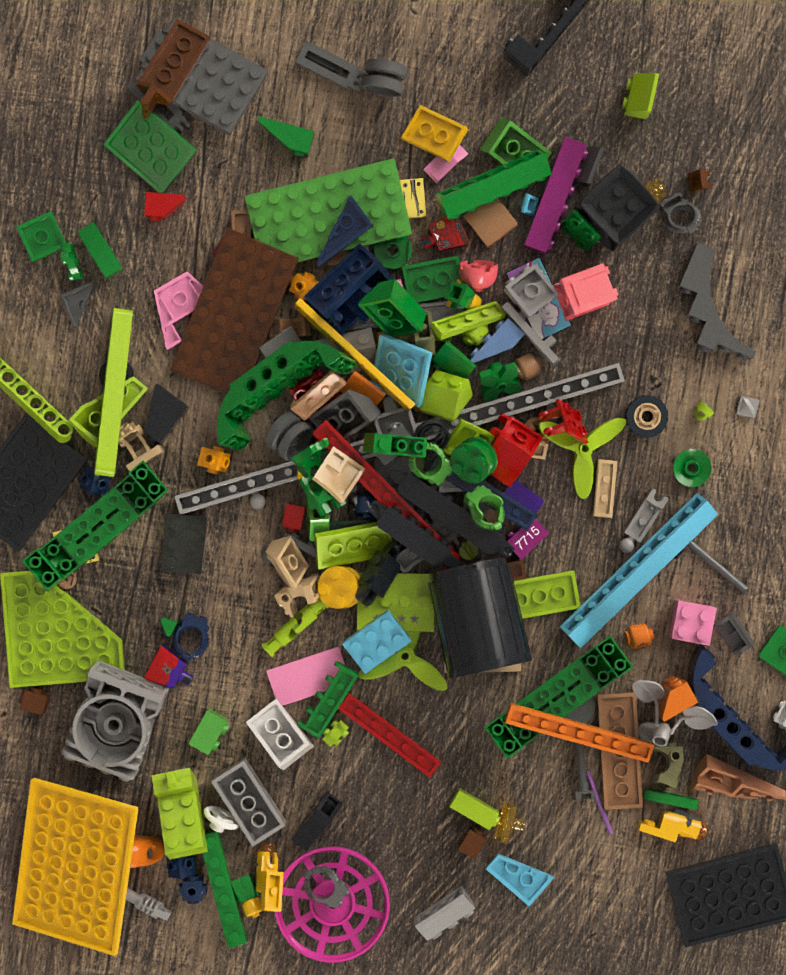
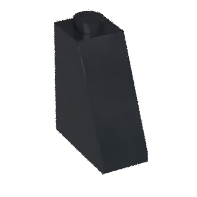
M156 384L154 387L145 427V433L148 434L146 438L154 444L157 442L163 444L190 408L160 384Z
M327 791L291 839L299 847L307 851L332 822L342 802Z

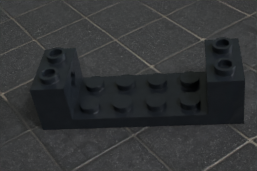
M572 0L571 7H565L559 15L558 23L554 21L545 35L546 37H541L536 43L535 48L520 35H517L515 38L511 37L503 50L505 52L504 59L528 77L590 0Z

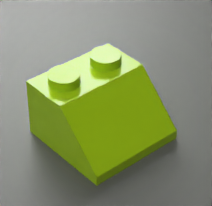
M634 73L631 79L628 78L626 90H629L628 96L624 97L622 109H625L624 115L647 119L652 111L659 78L658 73Z
M435 370L426 383L423 404L420 408L421 412L454 422L473 396L469 379Z

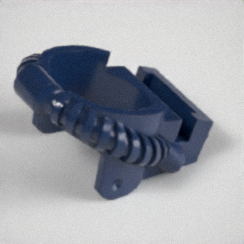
M188 613L185 614L184 619L180 620V626L173 633L172 645L176 653L182 656L181 660L190 661L191 658H198L207 650V644H209L207 617H196L195 614ZM194 629L202 636L201 646L198 650L191 652V654L184 653V650L178 643L179 637L184 631Z

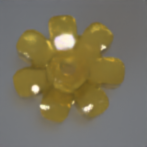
M654 179L653 183L647 181L645 186L656 201L660 203L661 198H665L667 195L663 191L666 189L665 183L659 184V179Z

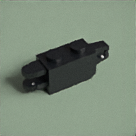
M389 541L382 552L376 550L358 581L360 586L355 597L358 601H362L364 606H370L377 596L383 598L400 570V563L396 559L401 548L394 542Z

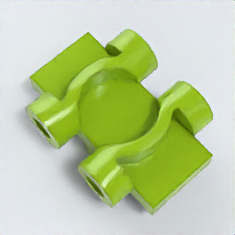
M335 719L330 724L333 728L331 730L326 728L323 732L325 736L322 739L330 747L333 744L337 746L341 742L339 738L341 736L345 738L349 734L347 731L349 727L342 720L338 722Z

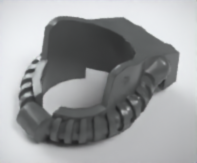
M681 192L674 193L670 198L661 201V215L665 217L664 223L670 231L680 234L686 232L691 234L697 230L696 226L701 221V212L695 204L688 202L687 199H683ZM684 210L689 212L694 217V220L687 227L677 226L672 222L671 217L675 212Z
M316 866L312 870L307 869L303 875L305 878L304 890H306L307 896L311 900L313 899L314 902L324 903L327 907L332 906L336 909L337 906L340 907L343 903L342 898L346 897L349 893V887L345 885L344 881L339 879L334 870L327 866ZM325 873L334 882L333 891L325 896L313 892L310 887L312 875Z

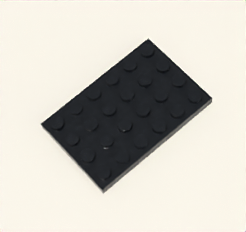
M28 414L23 416L0 447V538L18 552L23 549L88 461L86 457L67 443L58 442Z
M776 843L665 872L685 948L786 921V876Z

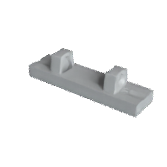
M507 301L502 306L506 315L525 333V336L552 366L557 364L559 358L550 349L556 343V339L551 335L543 341L525 321L527 316L521 310L518 313Z

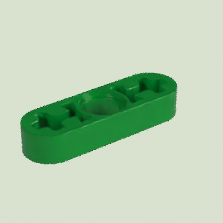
M644 788L643 799L697 810L699 799Z

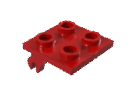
M558 398L555 400L557 407L538 414L539 419L542 418V421L560 416L563 417L564 422L543 430L544 435L547 434V437L566 432L580 442L588 443L586 437L588 433L581 421L582 415L578 409L572 408L568 403Z

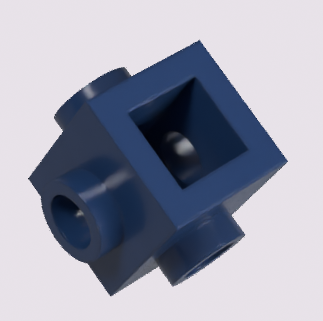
M85 466L80 488L87 490L86 494L98 496V493L105 495L111 477L94 475V467Z
M194 855L171 860L167 857L168 877L182 879L196 875Z
M193 875L184 878L183 882L179 884V895H182V901H187L188 904H197L199 901H202L204 895H207V883H204V877ZM193 888L195 892H189V889Z

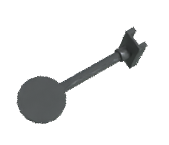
M591 697L563 718L586 724L595 713L596 705L594 698ZM576 743L579 782H577L578 791L573 792V800H580L579 794H582V799H586V794H588L589 799H595V791L589 790V782H587L584 745Z

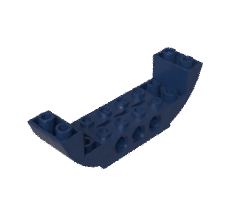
M696 646L690 658L687 676L688 685L699 702L693 706L702 707L713 714L718 724L717 726H711L712 729L749 766L755 764L772 770H786V746L777 754L767 746L764 747L765 742L754 732L752 734L749 732L752 728L741 718L739 720L736 718L738 714L728 705L725 706L723 704L725 700L714 690L712 692L709 690L712 686L702 677L717 664L713 660L715 656L705 647L700 648ZM719 708L718 714L714 715V711ZM732 723L731 728L727 729L728 724ZM745 737L744 742L740 743L741 739Z

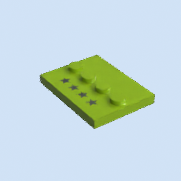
M397 573L383 598L377 596L368 607L364 606L362 601H359L357 603V631L389 609L406 632H434V609L428 585L431 582L430 574Z

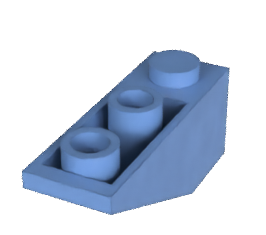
M509 318L506 321L501 320L496 325L495 329L497 331L493 336L488 334L482 342L484 344L480 350L476 348L469 357L475 364L511 350L525 333Z

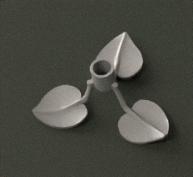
M649 680L633 682V691L640 700L644 702L654 701L655 723L645 722L639 725L638 733L642 740L652 742L657 746H666L670 735L674 734V731L683 720H685L686 725L693 729H707L711 726H717L718 722L712 713L702 707L691 706L683 711L684 715L670 729L668 724L659 723V702L657 699L664 697V688L660 684Z

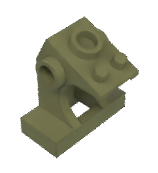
M668 743L665 747L656 745L653 751L663 755L666 765L661 773L652 775L650 783L665 789H675L684 761L683 747H677V743Z

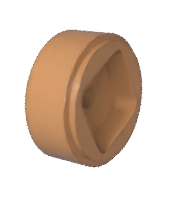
M72 573L60 582L58 586L61 589L74 587L77 581L75 573Z

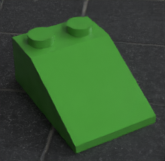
M500 118L479 149L499 165L508 163L538 149L546 153L547 159L551 155L548 149L512 121Z

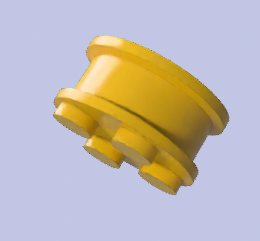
M334 566L325 570L321 574L317 586L322 602L335 609L349 608L357 604L359 601L356 599L355 594L360 586L358 584L361 577L360 574L348 566Z

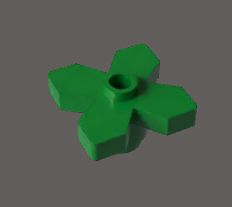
M515 362L504 366L501 363H493L488 367V370L478 373L481 385L484 386L481 389L484 401L496 399L501 391L508 394L521 391L519 379L516 378L519 374Z

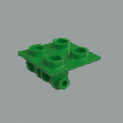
M576 209L560 225L563 231L585 252L602 237Z

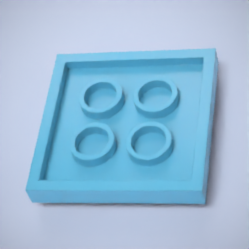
M385 333L379 336L374 366L415 403V407L422 406L433 352ZM371 379V383H373L375 386L384 391L374 380Z

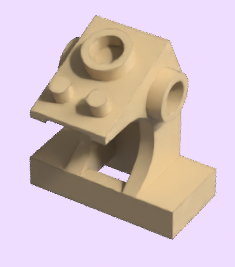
M134 422L130 424L125 423L120 427L118 441L122 448L126 446L134 461L126 465L129 471L140 462L148 463L165 452L161 445L151 449L143 436L145 434L140 424L135 425ZM138 437L144 447L135 452L129 442Z
M313 573L309 577L301 579L296 589H292L285 584L277 591L274 597L277 604L286 610L284 611L285 615L289 614L293 618L294 614L298 611L295 597H305L308 604L317 601L320 596L317 589L320 578L319 573Z

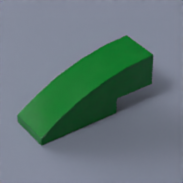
M94 222L78 231L80 238L106 279H110L124 270Z

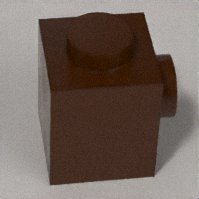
M31 687V689L21 693L19 698L20 709L43 715L46 713L51 695L43 693V689Z

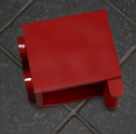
M500 414L498 420L505 425L501 430L497 427H492L490 430L491 435L496 437L491 445L495 449L498 458L497 467L491 475L501 483L511 487L532 458L543 436L514 417Z

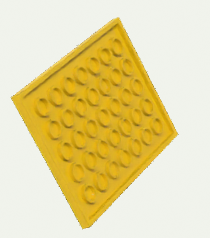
M31 779L12 924L112 956L117 955L138 807L41 779Z

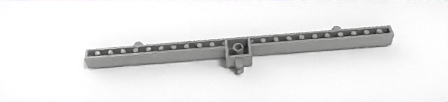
M617 363L463 409L454 422L439 417L433 419L442 421L447 426L449 434H451L460 419L479 426L498 420L500 414H505L509 417L545 405V411L556 407L553 403L558 398L560 400L569 399L622 383L625 380L620 364ZM386 397L383 399L385 413L379 414L374 419L377 433L389 434L387 430L397 423L398 426L403 424L411 437H414L416 428L422 422L415 424L411 410L407 412L403 407L396 409L393 398ZM559 417L552 418V419H548V420H550V421H555V420H557ZM434 428L425 437L427 441L435 439L440 433V428ZM364 439L350 443L364 459L377 456L375 453L363 452ZM329 450L321 452V462L324 461ZM290 461L176 495L174 497L179 514L192 512L248 494H252L250 499L251 506L254 509H261L265 505V498L259 494V491L298 480L297 465ZM312 468L311 474L315 475L317 470L316 468Z

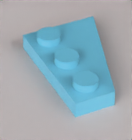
M499 853L485 867L488 872L528 906L535 901L554 879V876Z

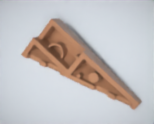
M708 754L697 764L689 787L690 793H695V790L706 791L707 795L718 792L724 793L726 797L745 799L766 797L767 801H773V798L783 799L786 802V790Z

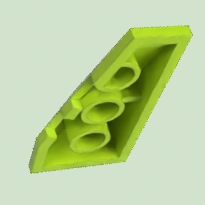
M134 376L125 381L121 421L148 390ZM103 394L82 405L69 419V422L80 436L95 449H97Z

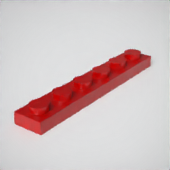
M351 693L346 696L338 709L428 777H431L441 764L438 758Z

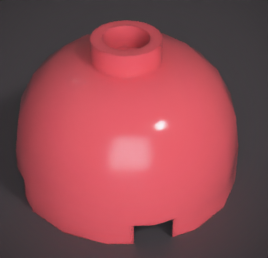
M468 260L463 261L459 266L461 281L467 283L474 292H483L484 288L490 287L495 282L498 264L494 265V262L486 260H474L472 264H468Z

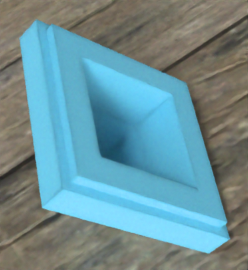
M525 193L520 203L521 212L534 217L539 198Z

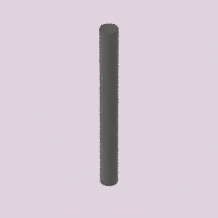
M691 540L687 544L692 551L742 593L747 591L748 587L694 541Z

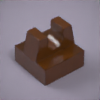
M706 169L687 173L690 192H697L712 187L711 183L707 181V176H710V172L706 171Z

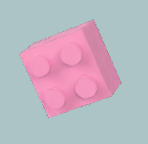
M675 599L668 637L710 646L717 608Z

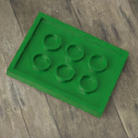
M141 100L135 102L103 144L159 193L166 192L198 151L153 110L150 117L144 119L142 117Z

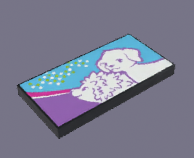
M540 257L505 273L508 280L513 276L516 279L521 275L520 271L528 265L532 267L536 264L553 285ZM557 297L531 317L526 318L529 326L542 340L572 326L570 320L565 321Z

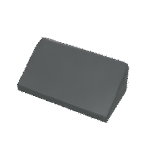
M588 147V154L585 161H582L578 180L575 179L576 183L586 187L590 185L604 151L602 147Z

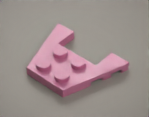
M188 272L154 290L167 350L182 342L173 324L194 312L204 287Z

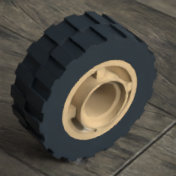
M644 395L630 402L626 409L625 419L627 426L634 434L649 438L657 436L666 428L669 413L662 400L655 396ZM645 411H649L652 414L649 422H645L642 419V414Z

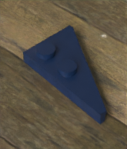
M352 196L348 197L347 203L340 213L338 221L334 225L328 241L317 261L319 267L374 227Z

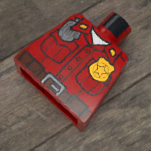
M442 216L428 226L430 235L421 238L425 249L436 245L438 252L469 245L459 217L451 220Z

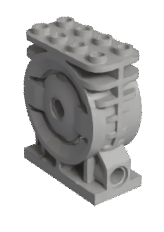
M98 660L89 670L85 685L88 697L79 706L73 724L69 729V735L61 752L64 758L69 761L76 760L81 762L83 766L88 768L100 769V772L106 775L113 774L125 782L133 780L138 774L139 766L142 763L146 747L149 743L153 727V717H156L161 711L170 687L146 680L141 676ZM108 699H116V700L122 701V702L111 701V702L105 703V704L102 705V706H98V705H96V704H93V702H97L98 704H100L101 702H103V701H105V700H108ZM111 720H116L119 723V727H114L111 724ZM129 739H133V740L138 741V742L131 741L130 743H128V744H126V745H122V746H112V745H120V744H123V743L127 742Z

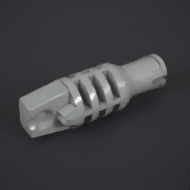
M127 887L126 900L133 903L136 909L155 919L158 917L166 921L169 919L172 911L164 907V903L145 893L139 894Z

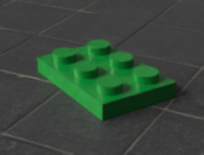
M453 256L402 266L406 291L417 303L445 298L447 291H450L449 287L452 281L461 280L459 257Z

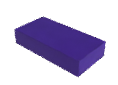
M515 480L511 487L507 486L503 492L535 513L544 503L542 498L517 480Z

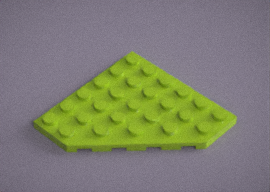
M30 571L0 573L10 688L87 682L89 670L98 660L125 670L122 639L58 585L46 591Z

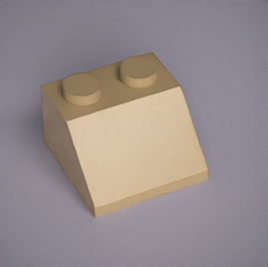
M291 536L273 540L265 551L267 557L271 560L283 582L292 589H296L309 565Z

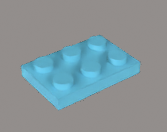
M388 609L343 641L342 645L366 674L410 643L412 639Z

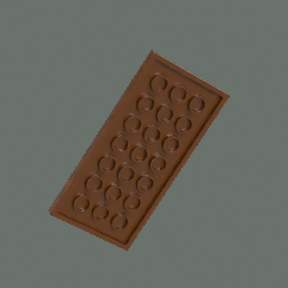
M227 228L170 370L227 394L231 388L229 385L256 366L261 353L259 347L265 344L299 258L231 228Z

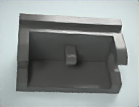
M730 611L714 622V625L735 655L741 654L755 645V642L734 612Z

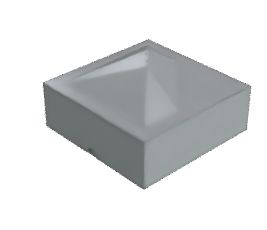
M740 396L735 414L755 419L760 400Z

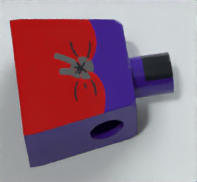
M163 644L144 679L174 688L178 681L189 686L193 675L184 671L188 663L185 660H181L179 655Z

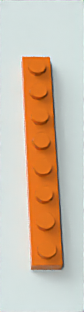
M513 703L509 704L504 718V722L510 725L649 763L655 747L654 743Z

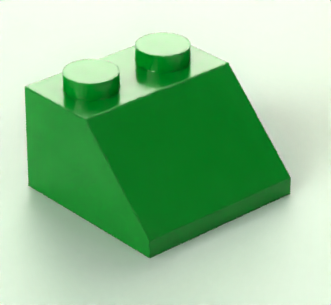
M448 340L431 360L434 362L432 366L436 370L462 378H467L476 368V365Z

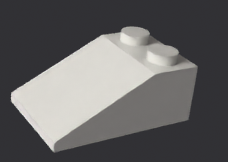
M277 699L246 722L271 758L282 770H285L314 747Z

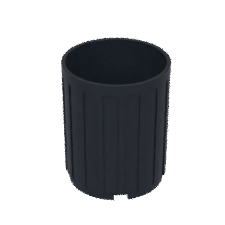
M506 558L476 562L475 564L462 565L430 574L431 582L428 585L448 679L532 661L510 565H507Z

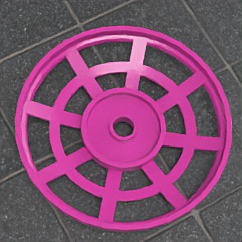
M321 847L302 854L291 863L283 874L282 895L293 897L292 905L296 920L286 926L282 912H275V916L282 935L298 952L308 958L321 962H343L362 955L379 940L389 917V892L381 872L367 857L357 851L344 847ZM323 852H341L339 863L328 862L319 864L317 867L337 868L336 873L340 880L343 878L344 871H348L359 882L351 887L345 883L349 887V893L346 897L342 898L343 903L340 907L337 906L336 909L334 907H327L324 903L314 902L313 899L311 900L307 896L306 891L301 890L305 880L303 876L298 881L295 889L284 887L288 876L299 863L303 861L307 869L312 870L316 866L310 859L311 856ZM348 855L355 856L363 861L375 874L364 878L356 869L346 865ZM320 873L312 875L317 883L313 892L325 896L333 891V880H324ZM377 881L380 882L384 895L383 912L372 909L373 900L369 885ZM363 888L367 897V907L356 904L354 893ZM298 898L310 900V911L302 916L298 907ZM353 912L364 914L361 922L353 929L348 921ZM370 916L380 919V925L374 935L362 945L357 934L366 926ZM315 918L323 924L321 934L312 930L306 922ZM342 924L346 934L328 936L330 926ZM301 927L309 936L319 940L316 952L301 945L291 935V932ZM350 939L355 950L344 954H324L326 942L338 943Z

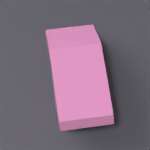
M459 145L450 162L435 157L424 168V171L438 183L458 163L465 159L468 153Z

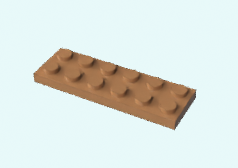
M635 693L597 694L599 728L639 739ZM600 750L604 810L643 808L640 760Z

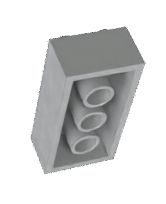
M246 757L212 779V784L252 846H255L286 825L285 818Z

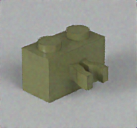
M431 311L426 312L422 332L400 337L402 341L407 343L413 341L415 346L433 352L432 355H435L434 331L430 327L432 322Z

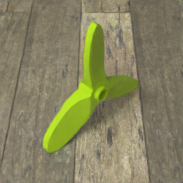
M614 418L604 422L586 435L587 444L580 442L566 432L547 437V434L544 435L543 430L558 424L550 421H542L538 424L541 433L551 442L573 451L572 479L575 492L581 499H586L592 489L594 468L591 454L593 450L609 442L619 434L626 424V419Z
M407 632L412 639L410 643L366 674L362 669L359 672L361 679L372 680L391 674L405 666L419 680L433 689L445 691L448 688L443 675L429 662L416 656L415 650L419 642L420 632ZM406 654L409 655V658L407 660L404 659V656Z

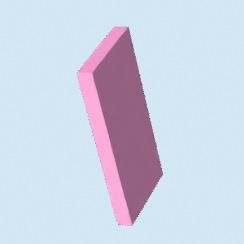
M338 646L267 670L275 699L284 706L314 696L317 691L325 692L331 684L325 677L330 675L334 678L339 671V668L334 665L335 661L345 665L340 647Z

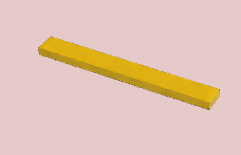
M301 298L295 303V309L344 354L357 361V366L407 412L413 408L415 403Z

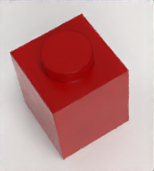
M286 504L282 526L286 527V531L296 533L297 529H302L306 507Z

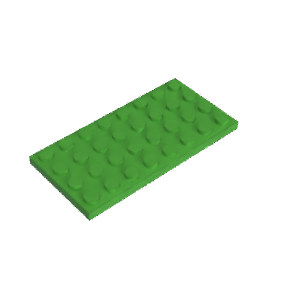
M394 158L245 196L255 239L298 257V263L319 258L349 196L354 198L374 227L341 252L353 250L359 243L365 247L413 235Z

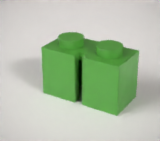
M208 709L189 745L207 755L211 751L215 752L220 744L217 741L220 734L225 735L229 728L227 724L229 719Z

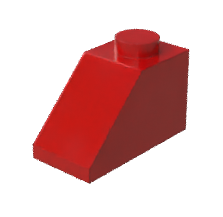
M146 192L144 215L149 218V221L161 222V219H167L181 207L187 198L185 195Z

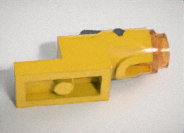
M676 808L673 812L662 811L657 825H655L656 822L649 819L639 820L637 824L639 831L676 842L678 834L680 837L704 840L708 830V825L704 824L703 821L679 808Z
M260 844V849H258L256 891L262 892L261 911L281 912L284 872H278L277 850H275L276 845Z

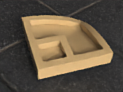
M332 447L312 480L321 485L342 504L365 468L335 447Z

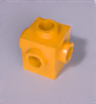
M309 272L304 274L297 273L291 280L289 291L295 294V298H301L304 301L306 300L304 296L319 281L315 280V276Z
M213 446V449L202 447L197 465L207 468L206 472L217 475L218 471L226 473L230 464L231 454L224 453V448Z

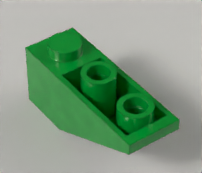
M364 433L363 452L426 458L427 438Z

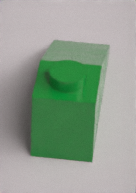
M258 116V124L290 152H293L294 156L299 158L309 157L315 136L314 131Z

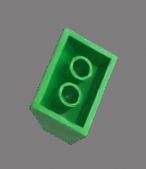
M396 279L378 283L359 301L358 306L387 335L399 337L422 332L426 312Z

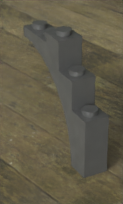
M697 243L692 250L677 288L681 289L680 292L685 295L691 296L694 294L686 316L690 318L689 321L698 325L703 323L694 345L699 346L698 350L705 353L713 352L719 346L718 350L728 354L733 352L741 360L753 359L756 351L736 339L721 322L715 310L709 280L715 250Z

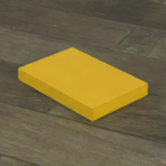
M419 105L401 139L440 159L450 162L469 129L460 123Z

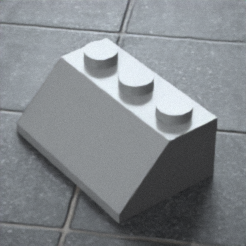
M371 328L342 335L346 341L374 365L377 350ZM324 338V339H320V340H316V341H315V342L324 343V344H326V345H328V346H330V347H333V348H335L336 350L342 352V351H341L337 346H335L328 338ZM325 364L321 366L324 375L332 370L326 367ZM356 365L351 372H359L363 370Z
M460 886L415 916V927L427 941L431 938L435 940L442 934L441 931L446 928H453L462 917L468 918L474 913L475 904L463 886Z

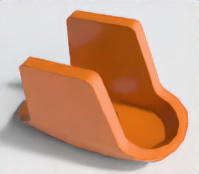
M135 834L130 868L148 866L159 862L165 852L163 840L157 836ZM149 848H152V856L148 859L147 851Z

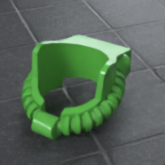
M427 442L426 450H433L437 454L438 464L436 467L428 472L421 471L416 466V457L412 456L408 458L409 467L417 477L424 480L427 479L430 484L435 483L439 486L445 482L447 476L452 474L451 462L445 458L444 451L438 445Z
M484 485L481 487L477 486L473 489L472 493L469 491L464 495L463 501L468 505L472 520L480 529L483 528L486 531L496 532L502 528L501 524L504 521L503 500ZM488 503V505L495 509L497 512L496 523L492 524L483 520L484 515L479 509L478 504Z

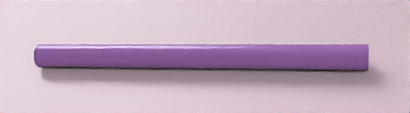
M588 770L586 771V776L592 791H595V800L609 835L613 834L591 773Z

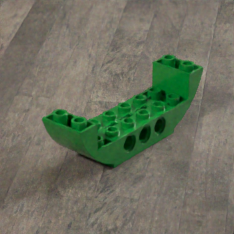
M288 341L229 385L231 388L223 400L217 421L219 445L236 451L247 447V444L252 439L242 421L250 419L253 413L265 408L271 400L279 398L282 392L294 387L300 379L309 376L318 366L325 364L326 367L344 375L350 373L358 365V362L324 343L315 341L294 343Z
M144 461L128 472L129 475L43 547L34 550L22 560L46 591L58 585L87 563L141 518L166 494L168 489Z
M610 635L516 704L559 717H565L634 666ZM505 711L484 728L508 759L542 733L505 723L504 718L507 713Z

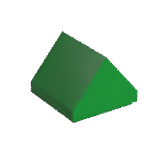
M167 617L160 619L166 636L173 635L179 621Z

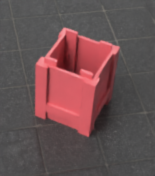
M604 263L562 278L559 283L553 285L559 293L557 299L563 311L565 321L608 306L609 303L617 300L619 294L616 288H612L608 277L610 271L608 266L605 267Z

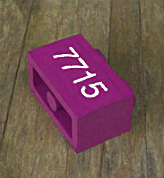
M535 518L528 531L522 527L517 531L513 529L505 538L515 548L513 552L522 560L549 532Z

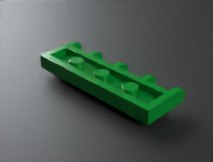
M339 661L334 663L339 668L334 678L330 675L325 677L331 683L326 692L317 691L315 694L321 699L316 708L313 709L307 706L306 711L311 714L308 721L304 723L299 720L297 723L299 727L317 738L321 737L359 676V673Z

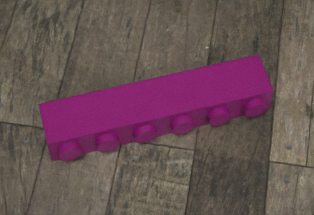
M565 136L524 243V248L543 255L547 251H551L554 241L551 240L553 233L557 234L561 225L558 222L560 215L564 216L568 207L565 201L567 197L571 198L575 188L571 185L574 179L578 180L581 169L578 168L581 161H585L588 151L585 150L587 144Z

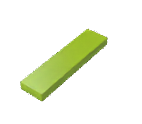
M497 301L431 322L430 327L437 337L443 340L505 319L506 313Z

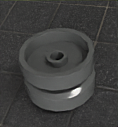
M368 59L365 71L369 75L363 78L362 88L377 95L402 97L405 85L401 81L407 78L408 68L403 64L390 60Z
M287 412L273 423L266 435L265 443L270 449L278 452L279 456L285 461L290 462L293 456L309 446L314 430L306 422H302L295 413Z

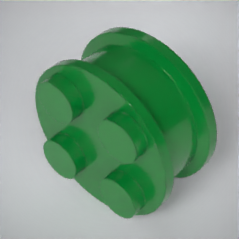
M469 437L454 448L450 459L452 471L461 480L471 484H477L486 479L487 476L495 471L498 463L497 454L493 446L480 437Z

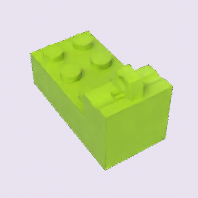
M185 768L152 775L154 795L158 799L165 855L171 860L208 852L197 777L192 770Z

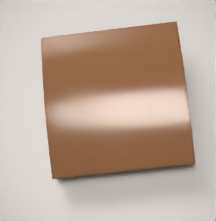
M498 198L493 203L482 204L475 211L468 212L463 216L487 248H490L518 226V223Z

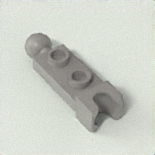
M654 488L649 490L644 501L624 530L628 537L622 539L619 543V548L622 552L630 553L634 549V540L641 543L658 514L667 503L668 497H662L657 502L654 499L656 490Z

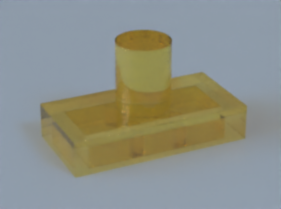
M504 801L495 834V839L505 844H508L511 830L522 832L525 827L524 820L515 819L517 806L507 801Z

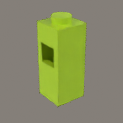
M461 788L457 789L449 803L450 808L488 830L492 826L495 827L500 820L497 809Z

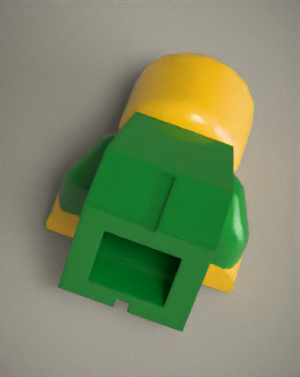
M459 279L456 282L452 281L449 287L450 291H447L444 298L448 300L446 304L448 308L470 310L481 306L480 296L475 294L467 283Z
M252 874L231 881L236 893V900L242 903L245 915L247 917L252 916V918L260 916L261 901L258 898L260 892L256 891Z

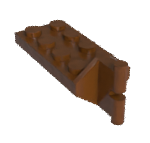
M176 19L136 84V87L145 94L141 98L142 117L144 119L150 117L157 103L171 106L211 41L210 36Z

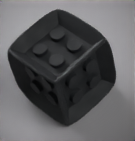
M618 164L583 197L581 202L575 205L573 210L576 209L602 236L599 241L606 248L614 252L659 210L660 205L648 189L627 168Z

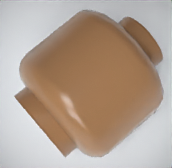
M527 353L515 360L519 374L517 376L518 379L529 381L540 375L542 361L538 356L535 357L532 353Z

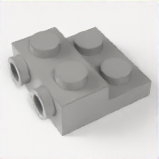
M536 264L532 267L526 266L520 271V276L516 279L513 276L505 282L504 292L515 305L519 306L527 318L531 317L559 295Z

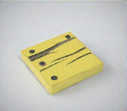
M423 178L400 180L409 219L426 217Z

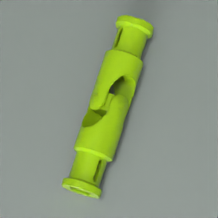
M320 597L315 603L304 606L293 618L279 628L269 641L261 644L262 647L273 657L277 650L291 642L318 618V614L325 608L328 609L329 606L324 604Z

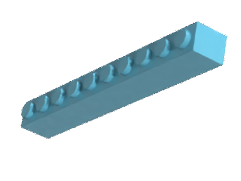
M696 493L588 598L560 628L582 648L654 576L684 549L718 513L705 498Z

